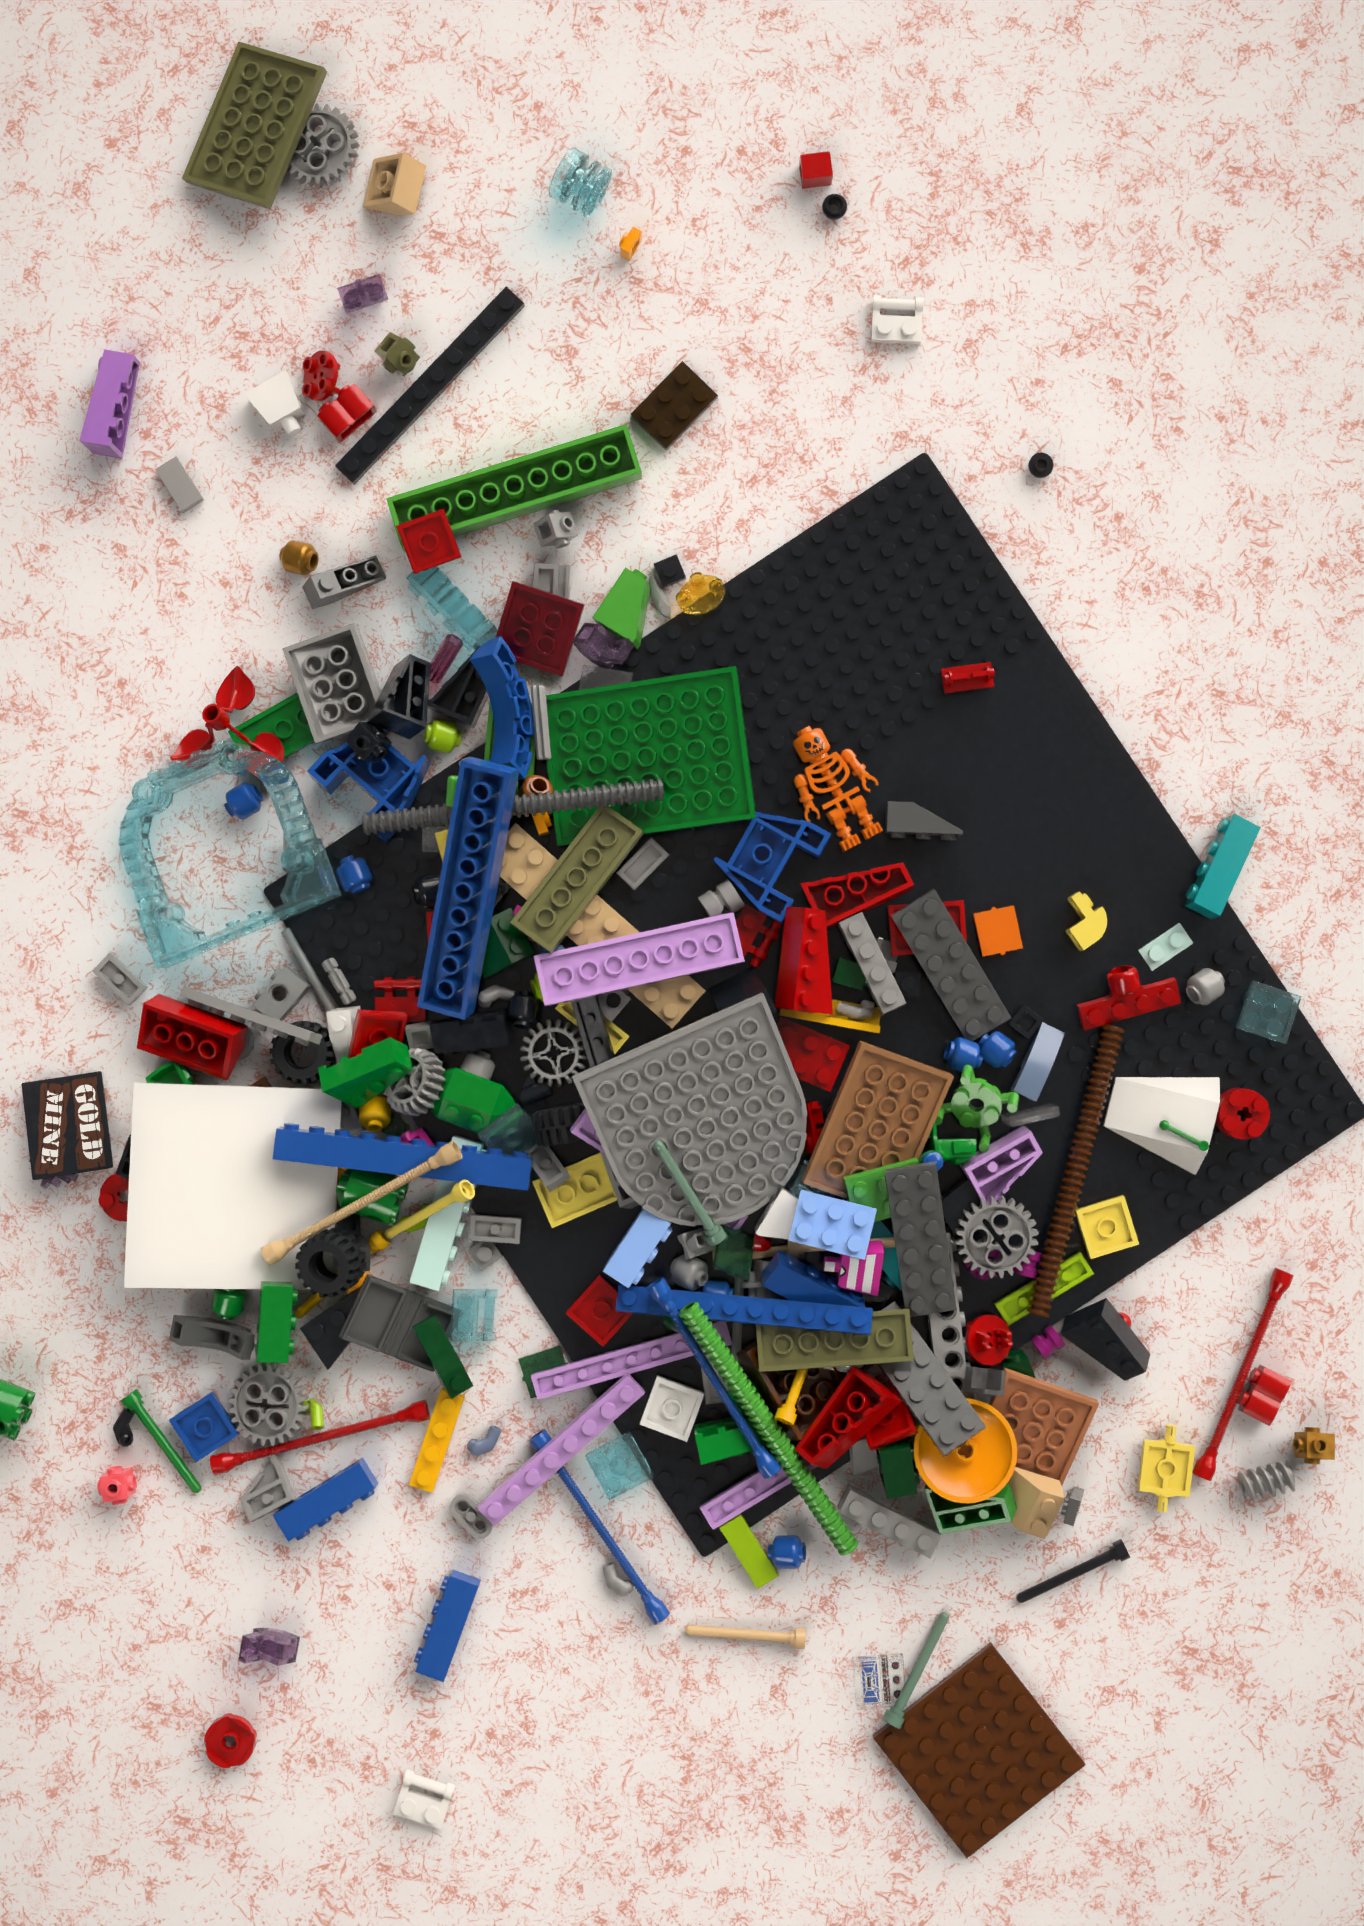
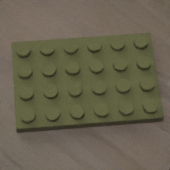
M238 41L182 179L188 184L271 210L326 77V69L323 66Z

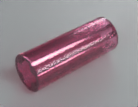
M448 634L431 660L430 682H441L461 650L463 642L456 635Z

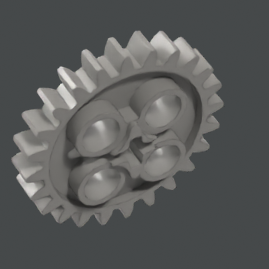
M318 103L315 104V108L309 115L287 171L290 170L289 173L293 178L298 177L297 179L301 184L307 181V184L313 187L316 181L317 185L322 188L324 181H327L332 186L333 178L341 182V173L349 175L346 169L347 166L355 167L351 158L359 157L354 149L360 147V144L355 140L358 137L357 132L353 130L355 126L351 121H348L346 114L340 115L337 107L331 111L328 104L324 106L323 110ZM323 125L320 131L314 132L317 126ZM341 141L337 148H332L335 142ZM306 143L305 148L298 151V147L301 144ZM324 160L321 166L315 167L317 161Z
M990 1195L989 1203H986L983 1198H980V1206L978 1207L971 1203L973 1211L964 1210L963 1212L967 1217L966 1220L958 1219L959 1224L963 1227L955 1229L956 1234L961 1236L956 1238L955 1242L957 1245H963L957 1249L959 1254H965L962 1258L963 1262L968 1263L971 1261L969 1267L972 1271L979 1267L978 1273L981 1276L987 1270L990 1278H993L995 1272H998L1000 1278H1003L1004 1271H1008L1013 1276L1014 1267L1022 1271L1020 1263L1023 1261L1029 1264L1030 1261L1027 1258V1254L1035 1255V1251L1031 1246L1038 1245V1241L1032 1238L1039 1234L1037 1229L1032 1228L1036 1225L1034 1219H1029L1032 1214L1029 1210L1022 1212L1024 1209L1022 1203L1015 1207V1200L1013 1198L1006 1203L1003 1195L1000 1196L998 1202H996L993 1195ZM997 1215H1005V1220L1003 1223H993V1220ZM983 1219H987L995 1232L1000 1235L1002 1241L1011 1251L1010 1254H1006L997 1240L993 1238L988 1228L983 1224ZM982 1229L985 1231L981 1239L973 1238V1233L976 1230ZM1012 1235H1020V1240L1017 1243H1008ZM991 1250H1000V1254L997 1258H988V1254Z
M265 1363L259 1364L258 1368L252 1366L249 1368V1372L244 1371L241 1373L242 1379L239 1378L234 1381L237 1387L230 1389V1392L235 1397L227 1401L234 1404V1407L229 1409L228 1412L235 1413L236 1415L231 1420V1423L239 1422L240 1425L236 1431L244 1429V1439L252 1435L253 1444L260 1439L262 1446L267 1445L269 1441L272 1446L278 1444L279 1441L283 1443L288 1440V1437L291 1438L296 1435L295 1430L303 1427L299 1421L307 1419V1416L302 1411L309 1409V1406L303 1404V1401L308 1399L309 1396L301 1394L306 1386L298 1387L297 1383L301 1378L292 1379L293 1370L284 1373L285 1365H281L277 1369L275 1363L268 1364V1367ZM254 1385H258L260 1387V1396L255 1393ZM279 1387L285 1392L284 1399L278 1395ZM248 1400H249V1401H252V1402H255V1403H262V1402H264V1401L267 1400V1403H268V1404H255V1405H254V1404H249V1403H248ZM278 1404H288L289 1408L280 1406ZM252 1410L258 1413V1421L252 1417ZM276 1413L282 1415V1424L276 1420Z

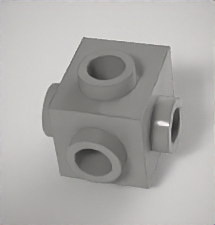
M553 510L533 523L541 547L555 546L556 549L563 548L570 544L569 541L578 536L570 512L560 513L559 510Z

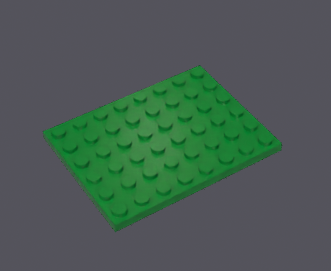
M736 666L546 695L551 758L546 760L553 793L555 790H558L559 793L563 789H566V792L570 791L571 788L576 791L579 787L584 790L588 786L590 789H593L596 785L598 788H601L602 785L610 787V784L618 786V783L626 785V782L634 784L633 781L641 783V780L649 782V779L657 781V778H661L664 789L663 801L655 799V802L647 800V803L640 801L639 804H636L635 801L631 805H628V802L624 803L623 806H620V803L616 804L615 807H612V804L608 805V807L643 830L644 834L756 819ZM593 806L592 809L584 807V810L576 808V811L568 809V812L560 810V813L553 811L557 846L571 844L597 810L596 806Z

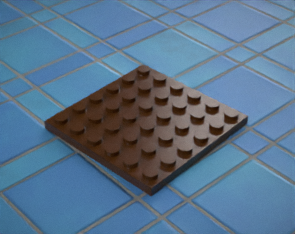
M991 1642L903 1711L905 1713L903 1716L905 1720L900 1729L887 1723L873 1734V1739L966 1858L974 1854L1086 1765Z

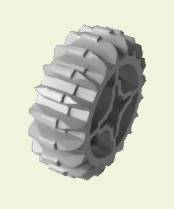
M548 1019L546 1020L547 1028L544 1029L543 1025L539 1022L537 1023L539 1032L537 1033L531 1028L529 1033L534 1037L532 1039L529 1037L523 1038V1041L529 1043V1047L522 1046L520 1048L521 1051L528 1052V1056H522L521 1061L529 1060L530 1064L526 1065L524 1070L534 1069V1072L530 1074L531 1079L539 1074V1083H542L544 1078H547L548 1087H552L553 1079H557V1085L561 1087L563 1085L562 1078L565 1077L566 1082L570 1084L572 1079L569 1075L571 1073L573 1075L579 1073L575 1070L576 1067L580 1069H585L586 1067L579 1062L580 1059L587 1060L588 1058L586 1054H581V1050H585L584 1045H579V1042L582 1041L581 1036L578 1038L574 1036L579 1031L577 1027L570 1032L568 1031L571 1025L570 1022H567L564 1028H561V1020L557 1019L556 1026L552 1027V1022ZM555 1032L566 1035L574 1046H560L555 1038ZM547 1033V1048L544 1051L534 1053L537 1041ZM553 1045L557 1046V1049L559 1048L561 1051L567 1050V1052L557 1056L556 1062L552 1060V1057L549 1058L548 1055L542 1056V1054L551 1051V1046ZM575 1053L573 1064L562 1073V1057ZM535 1060H549L554 1074L543 1071Z
M410 1048L409 1055L413 1070L389 1086L384 1091V1094L387 1096L386 1102L395 1111L406 1116H419L421 1113H427L428 1108H434L435 1100H440L438 1094L444 1090L441 1086L446 1079L442 1075L446 1070L442 1068L443 1062L434 1053L423 1048Z

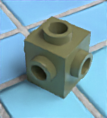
M391 332L374 351L384 361L382 366L393 375L397 372L404 377L414 369L416 362L420 358L414 351L416 347L411 341L405 337L402 339Z

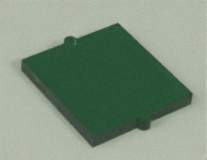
M721 1224L720 1226L727 1236L721 1243L716 1245L713 1267L727 1272L729 1276L734 1275L741 1279L749 1280L754 1238L741 1233L740 1229L734 1230Z
M561 1345L518 1359L523 1372L522 1380L526 1382L530 1398L537 1397L531 1374L568 1364L565 1361Z

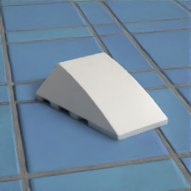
M1115 1077L1103 1126L1196 1175L1208 1153V1149L1202 1151L1198 1145L1169 1130L1160 1129L1159 1123L1162 1120H1166L1170 1126L1199 1141H1207L1210 1145L1220 1104V1078Z

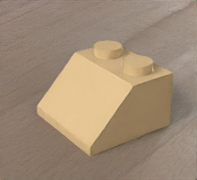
M405 153L375 158L362 207L400 217L415 214L419 206L421 187L425 181L426 165Z
M1015 1467L1007 1483L1010 1485L1017 1505L1014 1518L1010 1523L1021 1532L1045 1539L1065 1499L1059 1480Z

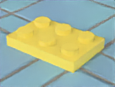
M601 1152L564 1167L571 1178L550 1192L540 1178L532 1181L552 1228L617 1201Z

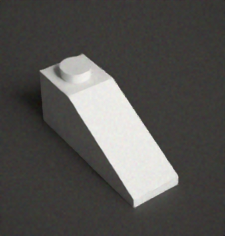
M360 1006L340 1007L326 1012L329 1038L338 1063H340V1058L348 1057L357 1009H361Z

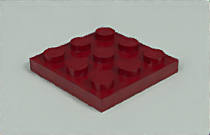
M512 581L496 637L501 636L518 663L563 677L585 604Z

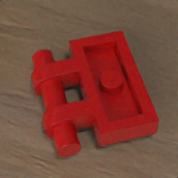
M745 904V907H743L736 919L737 930L743 956L745 957L747 952L753 954L754 956L749 964L759 968L761 962L765 961L769 954L767 952L771 944L778 939V932L782 924L773 920L769 928L763 926L762 924L767 916ZM759 932L765 936L759 947L756 948L751 944Z
M385 977L384 980H375V990L385 991V997H375V1010L406 1012L408 1015L407 1022H427L426 1009L417 1007L419 997H416V989H420L422 979H416L415 977H407V979ZM407 989V997H394V990Z

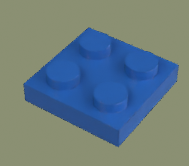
M214 1391L169 1419L195 1462L240 1434L239 1431H236L237 1427L235 1424L231 1423L230 1416Z

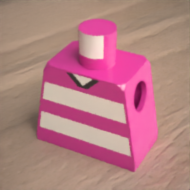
M869 1241L865 1260L839 1254V1257L824 1256L823 1271L837 1272V1283L840 1288L878 1296L884 1258L882 1241Z

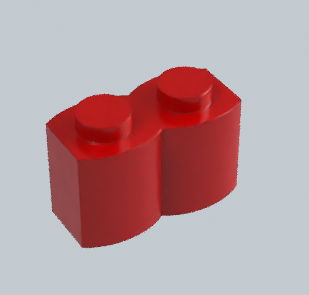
M354 383L351 386H344L338 392L336 400L324 403L320 407L317 417L340 443L349 437L359 426L369 420L377 410L375 405Z
M1259 1365L1249 1375V1388L1247 1391H1242L1238 1398V1410L1270 1426L1292 1381Z

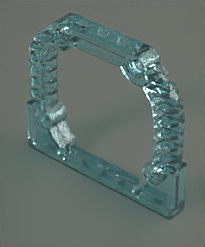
M219 741L211 745L212 749L207 751L200 750L190 754L191 758L185 761L176 760L169 763V768L150 771L147 773L148 777L139 780L133 786V800L127 806V812L120 823L119 829L121 830L118 845H120V856L124 862L126 874L129 876L131 888L134 890L136 902H138L140 910L136 913L156 968H169L342 896L323 842L320 838L316 837L314 826L311 823L299 785L292 772L277 758L264 752L253 751L245 744ZM235 750H237L238 757L234 761L233 753L235 752ZM220 773L235 776H245L252 773L263 782L270 794L288 846L281 856L282 865L288 870L287 879L280 894L283 905L264 913L262 911L250 913L247 915V920L242 922L240 920L231 921L225 924V929L206 936L204 931L187 923L184 920L185 911L179 903L170 902L151 852L149 832L152 818L170 806L174 793ZM149 788H150V789H151V796L148 798L147 793H148V790H149ZM297 854H300L301 856V862L299 865H297L295 861ZM167 909H168L169 912H170V916H169V919H168V920H167V918H166V911H167Z

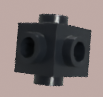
M358 722L345 740L355 751L354 755L363 762H378L382 760L388 752L387 749L392 744L386 737L387 733L381 727L367 722Z

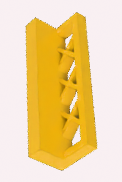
M832 999L833 1015L780 1008L778 1013L780 1016L873 1033H880L881 1027L879 1026L881 1014L877 1007L873 1008L872 1011L874 1013L870 1017L852 1019L836 1014L839 1002L856 1007H861V1004Z

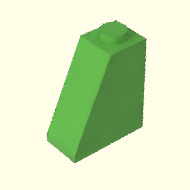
M625 567L592 618L597 625L638 649L641 645L651 587L646 581V575L637 569H634L632 572Z

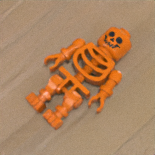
M808 726L798 731V738L794 740L793 746L801 761L810 762L811 764L804 769L805 775L798 774L794 778L795 786L800 794L799 802L803 803L805 821L810 822L808 819L809 808L816 813V819H820V813L814 806L812 801L814 796L810 794L809 786L810 790L814 793L832 792L831 794H833L834 799L820 807L823 811L832 805L835 806V809L826 813V817L830 824L834 825L837 829V836H841L843 840L839 842L843 852L861 843L857 834H850L851 828L850 826L847 827L844 821L847 819L845 813L851 811L853 815L857 814L860 819L858 821L859 824H863L865 828L861 830L865 840L883 831L879 822L873 824V816L868 814L867 804L862 795L850 800L849 796L860 791L859 787L857 786L846 793H842L843 791L840 788L849 777L850 769L848 765L853 770L851 773L854 777L858 776L861 786L866 792H870V789L866 787V779L872 780L875 786H878L877 779L866 772V766L859 763L851 749L843 750L841 756L838 752L828 755L827 752L830 749V744L820 728L812 730ZM837 761L838 767L834 772H831L830 767ZM843 769V777L837 782L834 776ZM820 773L823 778L814 779L811 775ZM825 782L828 788H817L814 783ZM844 799L847 807L842 809L839 802Z

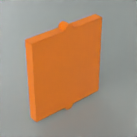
M1014 905L999 909L992 907L989 911L973 914L982 957L998 953L1004 955L1007 951L1023 948Z

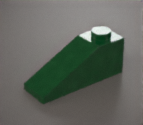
M433 1314L412 1326L443 1389L452 1399L473 1387L462 1362L436 1315Z

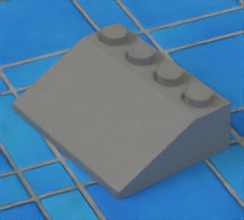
M354 623L282 648L315 744L350 735L358 722L368 721L381 694V690L360 630Z

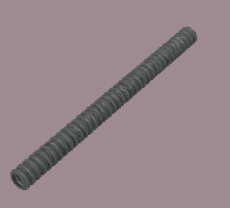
M657 778V781H653V779H649V782L641 780V783L633 781L634 784L626 782V785L618 783V786L610 784V787L602 785L601 788H598L596 785L593 789H590L588 786L584 790L579 787L576 791L571 788L567 792L566 789H563L559 793L558 790H555L554 793L546 791V794L539 792L538 795H534V793H531L530 796L523 794L522 797L515 795L511 819H513V816L521 818V815L529 817V814L536 816L537 813L544 815L545 812L552 814L553 811L560 813V810L568 812V809L576 811V808L584 810V807L592 809L593 806H596L598 809L601 805H604L606 808L610 804H612V807H615L618 803H620V806H623L627 802L628 805H631L635 801L636 804H639L640 801L647 803V800L655 802V799L663 801V781L661 778ZM444 803L443 806L436 804L435 807L428 805L427 808L420 806L419 809L412 807L411 810L404 808L403 811L396 809L395 812L388 810L387 813L380 811L379 814L372 812L371 815L364 813L362 816L363 830L369 836L372 832L377 835L378 832L386 834V831L394 833V830L402 832V829L410 831V828L418 830V827L425 829L426 826L433 828L434 825L441 827L442 824L449 826L452 807L446 806V803Z

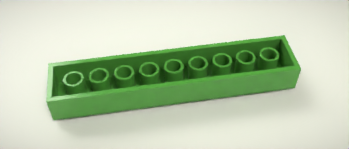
M627 424L401 493L386 498L400 545L405 552L396 526L435 511L444 509L453 535L457 537L641 480L642 471Z

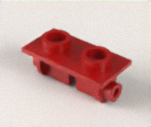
M991 662L941 669L944 694L994 687L993 678H995V671L991 667Z
M818 1101L806 1103L807 1137L804 1146L805 1154L813 1153L823 1129H816V1124L824 1123L821 1105H818Z

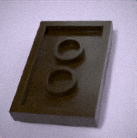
M682 361L630 415L635 422L667 451L713 404L718 395Z

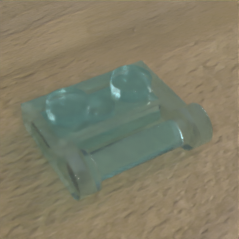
M453 1289L451 1341H495L493 1322L495 1298L498 1296L497 1289ZM479 1298H485L482 1332H477Z

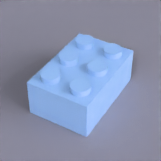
M801 1190L788 1241L865 1260L877 1209Z
M642 1208L604 1265L603 1272L627 1288L632 1283L637 1285L644 1274L645 1269L642 1268L645 1262L650 1264L659 1249L656 1247L660 1240L665 1242L672 1231L671 1222L661 1219Z

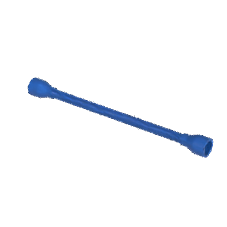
M664 1277L652 1282L646 1288L650 1296L670 1315L673 1323L679 1329L678 1331L686 1340L685 1342L692 1351V1354H694L702 1370L708 1376L707 1378L715 1387L714 1389L723 1401V1404H725L728 1412H730L733 1420H735V1423H737L736 1425L742 1431L743 1436L749 1442L748 1444L755 1456L757 1468L763 1478L772 1477L780 1471L779 1463L757 1441L758 1439L747 1424L744 1416H742L739 1408H737V1405H735L734 1400L730 1397L729 1392L723 1386L724 1384L716 1375L717 1373L708 1361V1358H706L705 1353H703L691 1331L688 1330V1326L684 1324L683 1319L679 1316V1311H677L676 1304L672 1299L671 1289Z
M543 1429L531 1437L529 1442L535 1451L538 1452L552 1438ZM562 1466L557 1471L560 1479H563L562 1481L570 1490L569 1492L575 1498V1501L579 1503L578 1505L581 1506L580 1508L586 1514V1517L590 1519L589 1521L592 1522L591 1524L597 1530L606 1546H608L609 1551L619 1562L618 1564L621 1565L620 1567L624 1570V1573L630 1578L629 1580L635 1586L637 1592L641 1594L646 1614L654 1625L662 1622L669 1616V1610L661 1600L656 1598L651 1591L647 1590L646 1585L636 1574L637 1572L631 1566V1563L625 1558L626 1556L620 1550L618 1544L614 1542L615 1540L609 1534L607 1528L603 1526L604 1524L598 1518L596 1512L592 1510L593 1508L585 1499L584 1494H581L582 1491L576 1486L569 1472Z

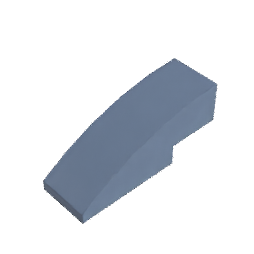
M1043 1022L1040 1024L1020 1065L1021 1069L1011 1087V1091L1017 1092L1032 1101H1037L1059 1051L1064 1032Z

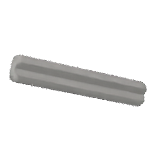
M535 685L530 690L536 758L538 760H548L551 758L546 691L544 686Z

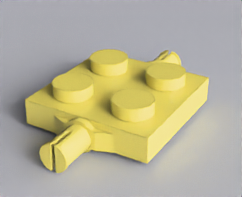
M1166 1424L1165 1439H1143L1137 1489L1139 1491L1152 1492L1158 1496L1156 1510L1160 1512H1167L1168 1497H1190L1195 1454L1194 1445L1175 1441L1177 1426Z

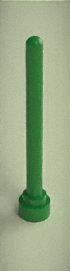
M135 1389L120 1401L125 1409L128 1408L131 1412H135L191 1491L199 1493L201 1485L142 1405L144 1403L141 1400L142 1395Z

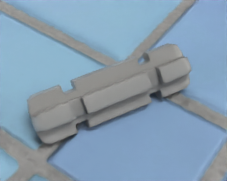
M334 958L325 960L322 966L325 972L329 973L328 977L337 993L341 994L340 998L343 1004L347 1005L355 1001L356 996L353 990L349 989L350 985L341 969L337 968L339 965Z

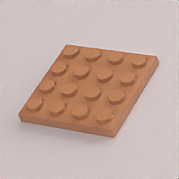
M1004 1368L1006 1372L1004 1397L992 1395L989 1405L1005 1417L1013 1430L1017 1443L1015 1467L1059 1480L1062 1487L1099 1403L1097 1399Z

